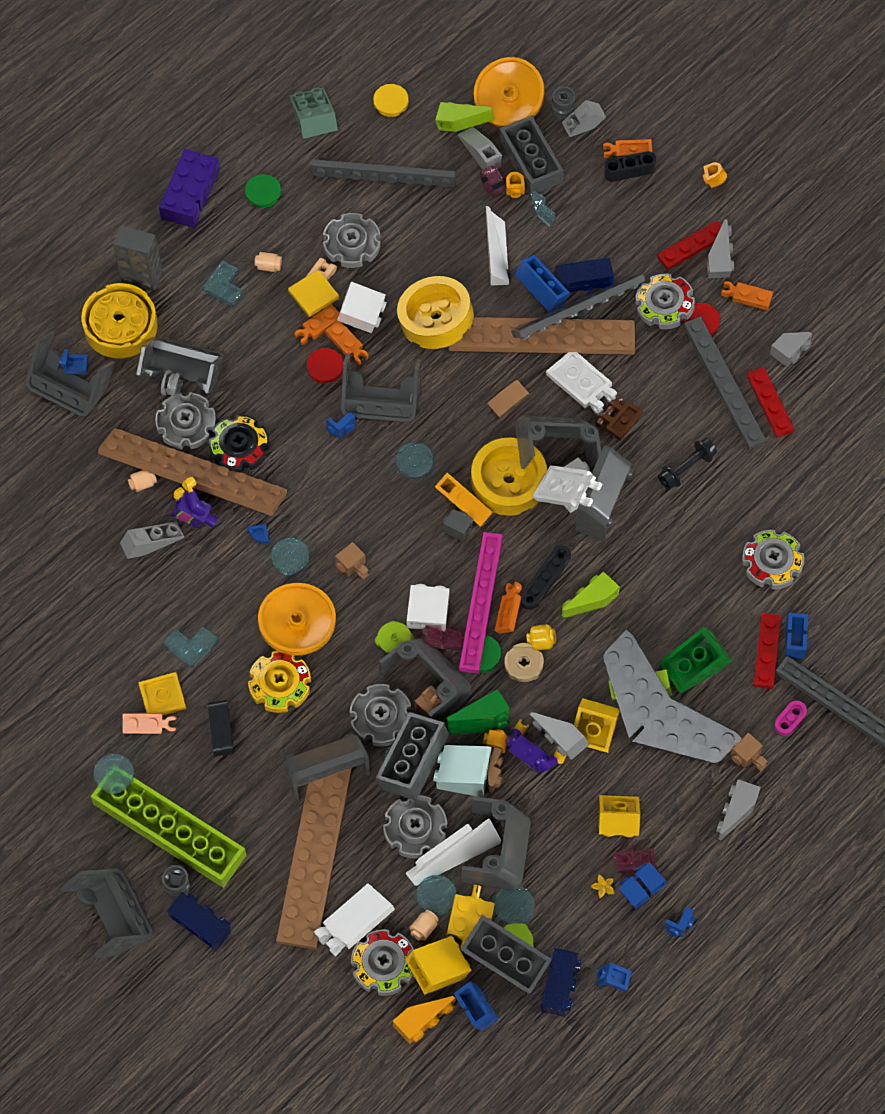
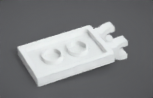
M568 352L546 371V375L584 408L590 405L598 416L601 412H604L602 408L604 404L600 399L605 396L610 403L611 400L616 398L617 392L610 388L612 382L577 352Z
M550 465L532 497L540 502L575 507L577 502L584 506L590 507L593 499L585 497L587 488L590 487L593 490L599 491L603 484L596 482V477L587 470Z
M366 884L323 922L325 927H319L314 933L319 937L318 941L323 945L326 943L330 948V952L336 956L345 946L348 949L353 947L395 909L371 885Z

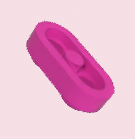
M800 701L789 703L775 721L774 728L779 735L788 736L796 729L806 716L807 708L805 704ZM793 711H798L799 715L793 714ZM781 725H786L788 728L783 729Z

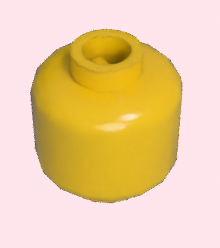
M548 624L532 626L530 633H527V643L531 644L534 650L551 649L553 644H556L555 629L551 628Z

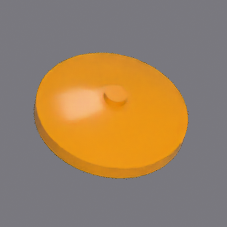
M515 57L501 58L487 65L479 74L474 86L476 106L492 107L495 118L489 123L498 127H505L529 116L534 118L541 109L545 97L544 82L538 70L526 60Z
M290 583L274 589L265 597L259 608L258 625L263 639L276 651L295 656L306 655L317 651L329 641L335 629L336 613L330 598L319 588L305 583Z

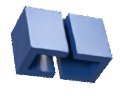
M788 613L784 658L788 656L794 659H804L807 651L808 614Z
M650 862L640 865L636 869L637 873L634 877L630 878L628 876L620 883L619 890L636 910L650 899L646 891L638 883L639 880L652 895L656 894L667 884Z
M468 982L453 993L461 1007L467 1010L465 1013L475 1028L483 1031L499 1019L491 1005L486 1002L487 999L478 985Z

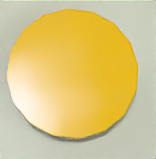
M396 84L381 86L373 96L375 109L381 115L387 117L400 115V113L407 109L409 104L406 90Z

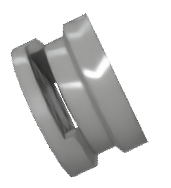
M167 370L161 384V395L175 397V394L180 393L183 380H181L183 374L179 372L175 374L173 371Z

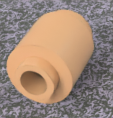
M260 252L255 257V266H257L258 270L280 271L282 256Z
M141 470L131 474L128 483L131 490L135 489L136 492L154 486L153 484L157 483L155 474Z
M429 910L422 912L410 926L411 936L418 941L426 940L436 928L439 921L438 917Z

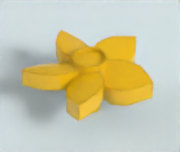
M599 875L598 883H594L591 888L599 890V898H602L605 893L609 895L614 894V890L611 887L613 883L612 878H608L605 881Z

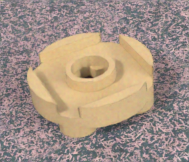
M529 643L516 644L506 653L505 669L512 680L520 682L536 680L543 670L544 659L542 653L534 650ZM522 659H526V662H530L526 666H522L521 664H519V662H522Z

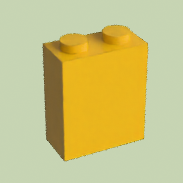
M452 936L412 950L405 959L424 995L462 981L472 971L468 961L461 953L458 943L455 942Z

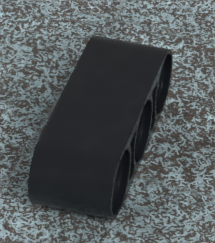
M646 151L608 159L605 163L604 177L608 181L614 182L652 174L655 170L656 156L654 153Z
M228 701L209 702L208 712L214 757L234 754Z

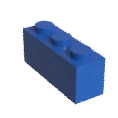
M535 254L521 261L515 276L549 313L563 307L570 292Z

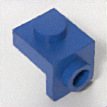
M64 349L63 356H60V367H63L65 374H87L88 355L69 354L68 349Z
M351 412L346 414L337 424L329 417L326 419L327 431L332 436L336 435L339 439L346 433L353 431L356 425L355 416Z
M686 907L679 924L667 920L664 929L672 936L678 937L679 935L683 937L686 929H691L695 918L692 917L694 910Z

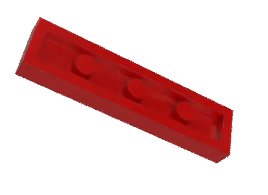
M718 220L658 253V260L667 271L712 246L722 225Z
M762 367L748 372L746 377L775 437L778 438L794 432V427L765 368Z
M761 614L753 687L773 689L781 615Z

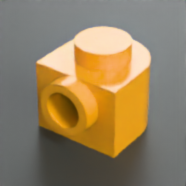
M713 162L703 166L705 172L703 179L711 188L722 184L726 180L727 173L719 163Z
M511 172L506 177V195L518 198L525 194L524 177L519 172Z
M499 729L489 730V733L485 732L483 744L491 747V753L497 747L502 749L503 754L506 750L507 744L505 741L507 735Z

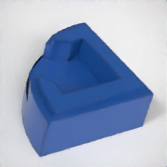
M266 524L247 527L249 535L255 541L269 544Z

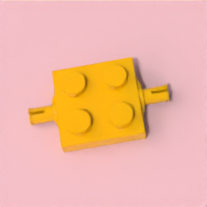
M473 885L471 896L457 894L454 896L446 935L462 940L460 949L482 914L492 920L495 903L479 898L482 888L480 885H478V888L477 885Z

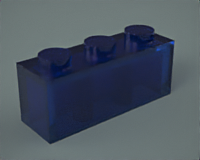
M610 258L556 265L555 277L570 293L581 290L589 291L594 288H606L612 285L614 281Z
M182 892L167 910L168 916L217 951L231 934L230 923L223 917L217 918L213 915L214 911L208 906L204 905L202 907L198 904V900L193 895H186Z
M554 948L541 1012L565 1017L566 1011H571L573 999H569L571 991L575 992L577 980L573 978L575 972H579L581 960H578V953Z

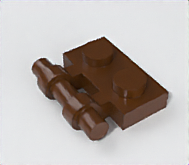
M617 396L615 400L610 401L608 408L599 414L595 424L601 427L604 423H607L605 431L621 441L643 415V411L629 401L622 406L623 399ZM613 412H618L614 418L611 417Z

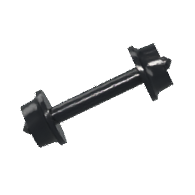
M704 438L701 441L697 440L694 442L697 452L674 470L666 465L662 467V471L658 474V479L666 489L671 490L673 487H679L681 482L678 476L700 458L706 462L712 461L717 450L709 439Z

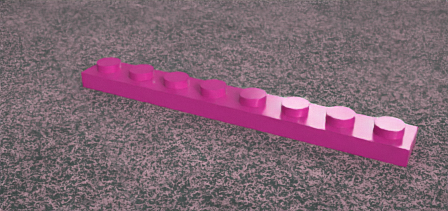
M483 533L459 671L479 674L503 539L502 534Z

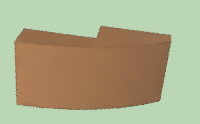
M516 380L487 404L501 418L514 405L517 406L525 399L529 392Z
M497 747L492 752L488 769V789L492 794L495 788L498 789L503 780L501 770L498 768L501 767L504 758L502 757V749Z

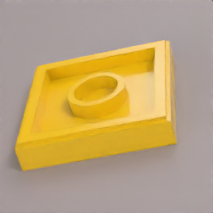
M316 270L288 288V292L308 317H311L339 299V294L319 270Z
M176 672L138 682L147 713H163L164 716L186 709Z

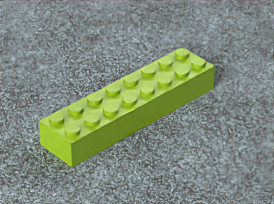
M115 765L90 796L93 805L223 888L247 856L244 847Z

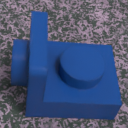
M613 963L602 965L597 972V985H608L621 991H627L632 971Z

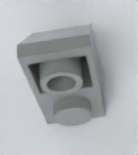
M585 100L562 124L567 134L572 137L594 129L606 116L599 103Z
M783 333L772 344L770 355L788 367L799 359L800 353L803 350L807 351L812 344V333Z

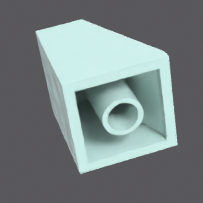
M444 745V750L440 752L437 763H440V768L435 770L433 779L436 782L437 789L483 797L488 778L491 747Z

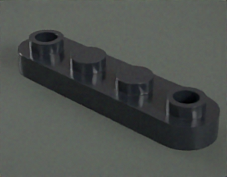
M559 545L552 550L521 593L520 603L522 607L531 610L539 605L570 562L571 551L568 547ZM563 555L565 558L559 559L558 556ZM532 599L533 602L528 603L526 600Z

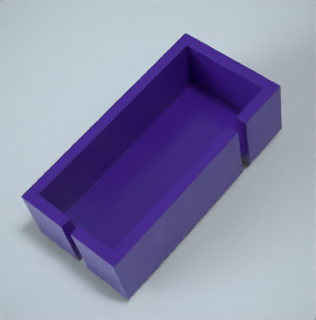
M184 148L159 205L161 219L195 228L200 212L204 208L220 170L217 157L206 154L200 156L199 152Z

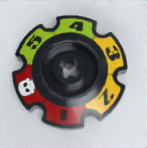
M236 415V419L230 420L227 417L213 428L212 433L214 437L209 438L210 454L215 462L221 461V466L228 468L230 471L242 473L244 468L253 470L266 459V452L264 450H268L270 447L269 436L264 426L258 427V421L255 418L246 415Z

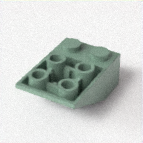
M324 87L290 95L291 104L303 139L338 131L335 112Z

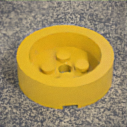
M444 276L428 277L415 282L404 291L397 306L398 318L406 338L411 343L414 342L420 345V347L427 349L444 348L458 342L463 338L462 335L467 329L470 330L474 319L473 307L466 288L457 280ZM436 313H437L438 315H441L440 318H438V319H433V317L436 315Z
M125 283L105 286L106 288L97 293L95 291L84 304L81 319L85 337L95 351L106 357L121 359L135 356L141 353L142 346L156 336L158 323L154 304L145 291L134 285ZM118 314L124 316V318L118 321L114 319Z
M500 438L483 446L476 454L471 468V485L477 499L492 512L500 515H518L523 511L534 508L540 501H536L532 496L547 472V465L541 452L534 446L535 456L525 469H521L517 438ZM511 475L514 481L506 483L504 478Z

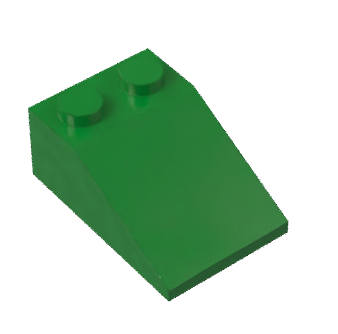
M703 627L662 659L659 664L663 670H667L668 677L679 693H683L715 675L733 660L714 633Z
M497 689L447 717L449 735L484 733L495 729L502 730L509 723L510 707Z

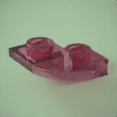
M426 625L423 629V642L441 649L462 650L464 634L448 627L442 632L437 628Z
M654 848L640 851L631 849L614 852L617 873L636 872L640 865L643 863L648 864L649 862L657 870Z

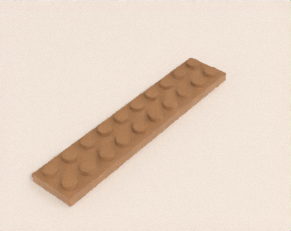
M474 317L470 330L467 329L462 335V339L449 346V351L577 352L581 354L634 355L635 322L634 320L562 319V323L557 325L550 324L545 331L539 333L535 331L531 333V337L521 340V338H513L511 331L538 318Z
M116 428L112 430L98 450L100 455L181 484L187 478L193 477L196 481V486L193 488L273 516L287 494V489L256 479L244 473L230 471L224 466Z
M352 768L308 783L276 940L279 944L317 950L319 937L315 935L314 931L322 925Z

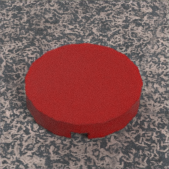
M705 303L695 304L688 320L683 319L684 325L685 322L701 316L710 335L716 333L720 323L718 311L713 306Z
M330 348L316 350L307 360L308 374L314 381L319 383L334 382L343 373V359L337 351Z

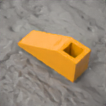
M448 473L435 486L459 509L473 518V521L480 527L493 513Z
M451 996L408 1007L393 1020V1027L409 1044L413 1041L417 1042L424 1036L423 1032L428 1027L433 1028L440 1021L439 1018L444 1013L448 1015L455 1008V997Z

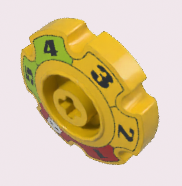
M274 651L270 658L260 657L250 670V677L253 678V680L248 681L250 694L257 704L265 703L264 706L267 711L275 713L288 712L289 706L299 707L309 695L310 688L306 684L311 682L310 671L302 659L295 661L294 655Z

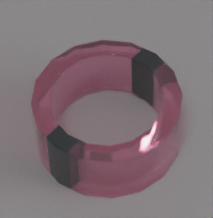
M491 165L480 171L483 186L492 197L505 191L503 178L495 166Z

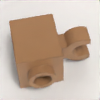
M353 542L335 556L336 568L341 573L344 572L348 577L355 571L362 579L369 575L367 573L369 570L364 566L366 563L365 554Z
M430 686L415 700V709L424 717L428 718V713L442 703L437 697V688L434 689Z
M749 733L732 748V760L744 768L752 762L757 769L762 771L768 762L759 755L763 745Z

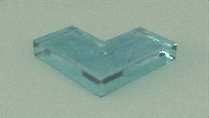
M222 260L202 287L203 291L234 307L244 294L242 289L230 284L238 273V268Z
M204 627L191 640L175 629L163 642V645L193 668L214 646L218 638Z

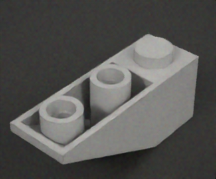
M471 127L458 134L462 143L485 174L501 167L502 155L495 145L477 129Z
M727 219L724 220L708 254V278L730 277L731 272L734 271V260H731L730 254H733V244L729 243L731 225L728 226Z
M176 521L127 530L120 544L127 559L147 555L183 539L184 535Z
M533 712L530 714L534 719L532 724L539 732L543 730L546 733L544 735L551 744L556 743V749L563 757L567 755L572 760L589 745L586 738L573 724Z
M737 780L736 786H731L728 796L732 798L730 804H725L722 813L726 815L724 821H719L716 832L720 833L718 840H722L753 812L761 787L741 780Z

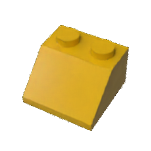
M582 698L574 726L589 743L587 747L608 753L620 712L619 708Z
M599 795V834L608 837L614 835H623L625 837L639 836V797Z

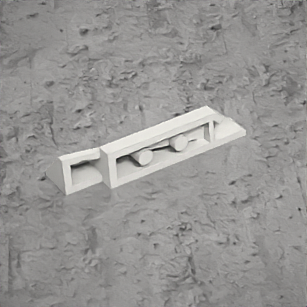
M486 206L491 285H509L505 221L495 215L489 206Z
M487 819L474 830L467 824L421 856L415 862L416 866L407 871L406 875L415 886H418L501 844V839L490 819Z

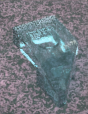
M533 190L530 195L538 217L551 227L555 222V212L545 206L546 198Z

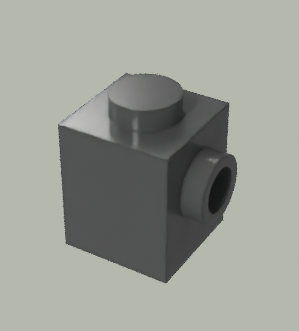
M453 509L443 519L444 532L464 542L473 528V518L463 511Z

